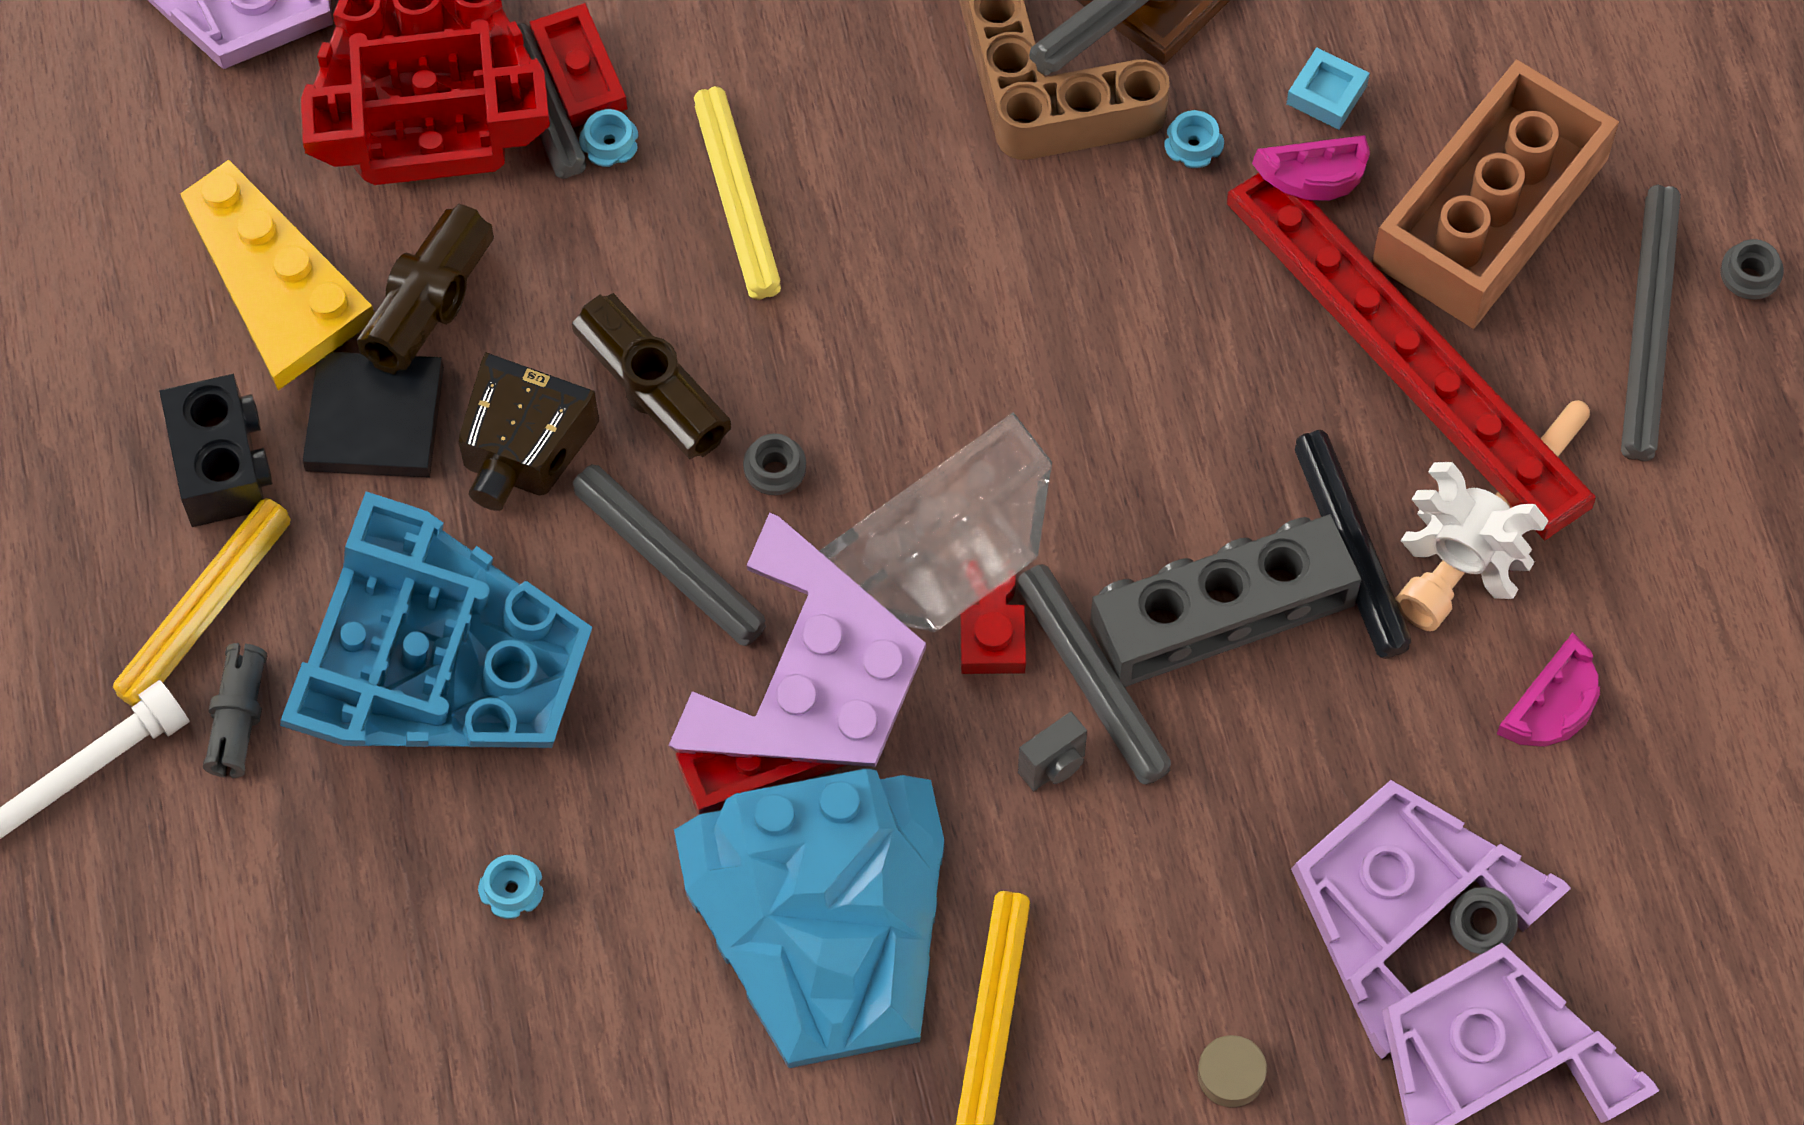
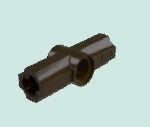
M457 204L453 209H446L416 254L413 255L406 252L396 260L387 280L386 298L357 339L359 353L368 358L375 368L393 375L398 370H406L437 323L440 322L447 325L457 316L465 298L467 278L494 239L492 225L485 221L476 209L462 204Z
M614 293L608 296L600 294L583 306L579 316L572 322L573 332L625 388L626 398L630 405L637 411L648 414L689 459L697 456L704 457L717 448L724 436L731 430V420L677 362V353L673 346L666 340L653 336ZM657 371L663 373L661 377L655 380L639 378L646 372Z

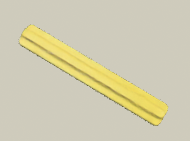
M716 86L708 90L701 89L694 96L695 110L748 294L755 300L774 297L781 289L780 277L726 93L722 88Z

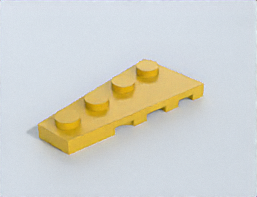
M227 160L180 193L185 208L223 279L226 289L234 305L237 307L278 391L363 330L375 314L373 306L230 160Z

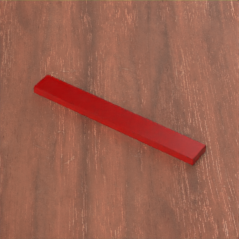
M1257 173L1228 192L1227 205L1506 501L1512 507L1520 504H1535L1548 519V523L1543 530L1535 531L1544 541L1593 508L1596 496L1312 200H1305L1282 192L1264 180L1260 173Z

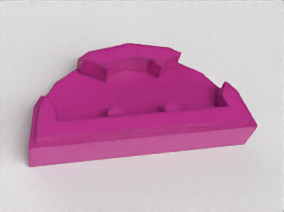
M1363 135L1257 149L1252 164L1264 180L1284 193L1305 200L1329 201L1348 195L1361 182L1370 150L1366 136Z
M1574 633L1569 636L1502 721L1497 735L1519 745L1545 747L1570 739L1587 724L1600 696V687H1598V673L1592 662L1593 654Z

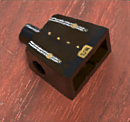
M485 352L459 434V447L463 464L470 471L478 473L469 490L470 498L484 508L500 511L503 509L513 487L538 496L547 494L599 422L595 391Z

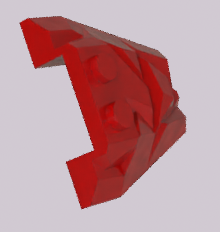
M339 0L333 14L336 26L330 43L322 42L317 55L320 67L313 85L306 84L301 96L302 135L305 154L333 167L352 165L364 181L373 185L496 172L505 164V148L527 146L550 127L544 70L537 58L531 59L523 45L524 41L521 30L515 21H509L502 9L501 0Z

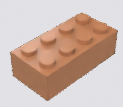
M1516 59L1381 224L1372 259L1373 265L1474 329L1607 162L1619 121Z

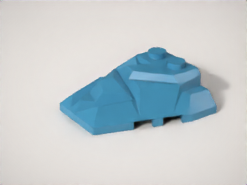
M366 491L345 546L342 572L308 663L302 662L283 712L280 726L342 746L552 748L592 631V626L528 581H524L522 584L514 581L492 565L493 557L478 546L472 551L443 531L444 522L428 511Z
M855 770L736 793L725 800L722 810L700 814L674 829L686 896L696 913L700 912L716 939V946L725 962L727 964L730 963L747 991L748 1001L788 1068L920 1042L930 966L929 953L932 929L937 909L936 896L939 872L944 852V836L931 780L906 775L880 779L877 770Z

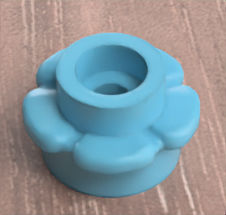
M613 109L600 110L587 119L584 129L581 131L579 143L582 151L588 153V158L592 163L602 167H610L616 163H625L635 155L638 149L635 142L638 138V130L635 124L622 112ZM615 139V142L608 145L604 143V140Z
M1186 111L1177 116L1167 128V135L1169 137L1164 142L1166 153L1173 161H1181L1188 168L1205 167L1210 164L1212 157H1218L1223 151L1224 138L1219 133V126L1211 115L1203 111ZM1197 140L1199 141V144L1193 146L1190 145L1188 141Z
M517 855L500 856L487 866L483 877L479 881L478 892L482 903L491 906V911L494 915L504 919L517 918L520 912L524 910L530 912L541 902L544 891L539 882L542 880V874L537 865L528 859ZM509 883H515L518 885V888L515 892L509 893L505 890L506 886Z

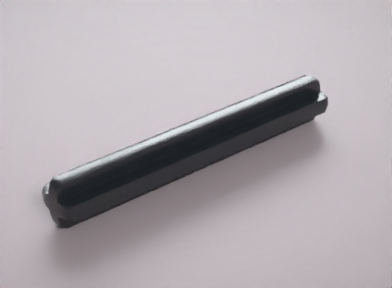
M1323 430L1305 433L1296 439L1295 453L1321 517L1331 514L1361 577L1356 604L1375 651L1383 659L1401 655L1409 650L1411 636L1330 438Z

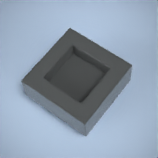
M1072 711L1019 747L1018 774L1033 792L1050 780L1053 784L1063 782L1072 776L1083 764L1087 729Z

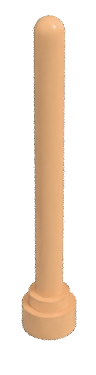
M1580 400L1570 402L1541 437V440L1557 456L1562 453L1589 419L1590 409L1588 405ZM1499 492L1495 494L1496 496L1500 497L1503 501H1505L1510 506V508H1512V506ZM1442 560L1433 573L1426 572L1421 577L1411 578L1395 598L1402 616L1422 630L1435 631L1451 612V600L1454 598L1452 589L1465 572L1455 569Z

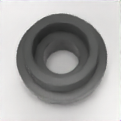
M1750 239L1731 247L1726 252L1721 263L1720 274L1723 283L1732 293L1745 299L1756 300L1766 298L1778 289L1783 278L1784 268L1777 250L1772 245L1762 240ZM1742 269H1753L1759 273L1760 277L1748 275Z
M776 433L767 434L757 439L746 451L743 461L744 474L748 483L755 490L763 494H786L798 487L806 474V457L802 448L789 437ZM771 462H780L786 466L785 470L777 473L764 470L765 466Z
M1480 887L1465 892L1457 899L1451 911L1450 925L1454 937L1461 946L1473 953L1482 954L1500 943H1503L1505 946L1510 944L1517 932L1518 915L1514 904L1504 893L1493 888ZM1484 907L1491 909L1497 918L1495 929L1488 934L1479 932L1473 923L1475 913Z

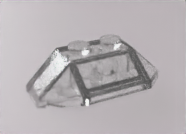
M1013 412L822 548L820 552L904 625L936 632L1037 559L1052 461Z

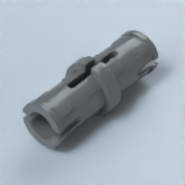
M239 643L229 644L226 647V659L219 694L211 698L209 713L213 718L207 755L203 761V769L215 776L226 777L227 766L231 767V778H239L245 774V761L252 726L260 722L262 707H260L257 699L264 664L267 661V652L255 645L245 643L243 656L239 654L241 648Z

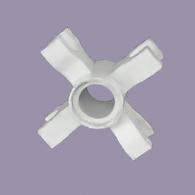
M1434 462L1428 472L1436 479L1439 493L1436 490H1417L1412 498V501L1419 508L1417 514L1427 527L1419 532L1406 531L1401 542L1414 557H1429L1437 554L1443 561L1457 570L1469 574L1481 573L1485 588L1495 599H1513L1519 589L1510 581L1508 570L1530 571L1535 562L1529 555L1532 548L1522 535L1529 530H1543L1548 523V519L1535 504H1520L1510 508L1505 501L1489 491L1479 488L1466 489L1464 477L1453 462Z

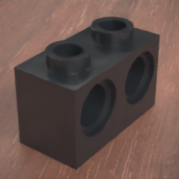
M234 373L159 390L180 497L191 526H201L250 514L260 500L264 499L262 487L273 485L265 449L254 450L250 433L261 431L253 394L241 396ZM215 417L225 418L216 426H202L209 419ZM222 472H237L229 480L222 482L212 481Z

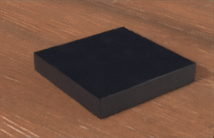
M331 352L317 362L302 461L305 471L430 478L444 371L442 357L415 356L406 370H398L394 375L375 368L372 362L360 353Z

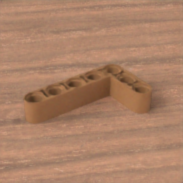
M959 0L995 138L1001 151L1009 157L1018 160H1029L1145 138L1156 134L1163 127L1167 115L1169 76L1165 69L1156 62L1132 60L1045 77L1037 71L1036 64L1029 57L1031 47L1035 45V40L1024 0ZM1000 20L1003 21V23H992L989 21ZM1005 69H1014V70H1017L1018 72H1015V73H1006V72H1003L1002 70H1005ZM1133 97H1145L1150 100L1139 101L1133 99ZM1075 108H1087V109H1090L1091 111H1088V112H1079V111H1076V110H1073V109H1075ZM1017 119H1029V120H1032L1033 122H1030V123H1019V122H1016V121H1014V120H1017Z

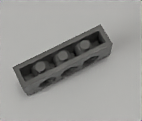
M1331 514L1312 521L1308 517H1301L1285 523L1276 533L1254 541L1250 538L1236 539L1220 548L1217 554L1194 562L1190 558L1179 559L1164 566L1154 576L1136 582L1132 579H1122L1107 585L1098 595L1092 597L1090 625L1103 654L1124 687L1354 607L1361 577ZM1274 569H1283L1293 574L1295 579L1281 582L1271 578L1267 572ZM1214 590H1226L1231 592L1237 599L1232 602L1222 603L1213 600L1208 593ZM1157 610H1165L1174 614L1178 619L1172 623L1163 624L1152 620L1148 614Z

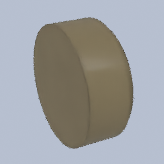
M1236 1035L1222 1036L1209 1043L1202 1052L1198 1066V1082L1204 1094L1214 1103L1225 1107H1240L1253 1101L1261 1092L1266 1078L1267 1065L1260 1048L1249 1039Z

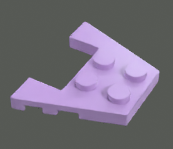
M148 0L222 69L333 25L331 0Z
M769 512L747 563V569L755 574L807 594V599L757 715H748L692 691L669 743V747L680 753L695 754V752L727 754L733 757L752 758V756L792 759V761L876 767L923 657L926 643L784 520Z
M1392 780L1385 784L1291 868L1373 1049L1381 1059L1391 1052L1382 1010L1411 994L1384 964L1388 957L1474 881L1481 887L1499 890L1512 901L1518 915V927L1522 932L1571 889L1564 880L1552 873L1546 876L1522 862L1520 860L1521 855L1502 844L1496 847L1464 828V822Z
M1503 943L1489 949L1382 1010L1406 1125H1455L1563 1062H1566L1601 1123L1609 1121L1659 1092V1089L1654 1081L1643 1071L1637 1072L1615 1052L1616 1047L1599 1031L1593 1032L1565 1006L1566 1001Z

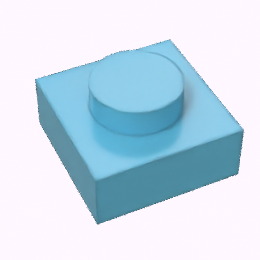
M1316 47L1289 89L1286 104L1340 130L1366 89L1370 73Z

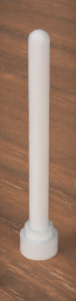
M158 680L138 694L141 701L131 707L134 712L133 715L1 806L0 839L149 734L153 739L163 732L169 737L190 722L188 717L161 680Z

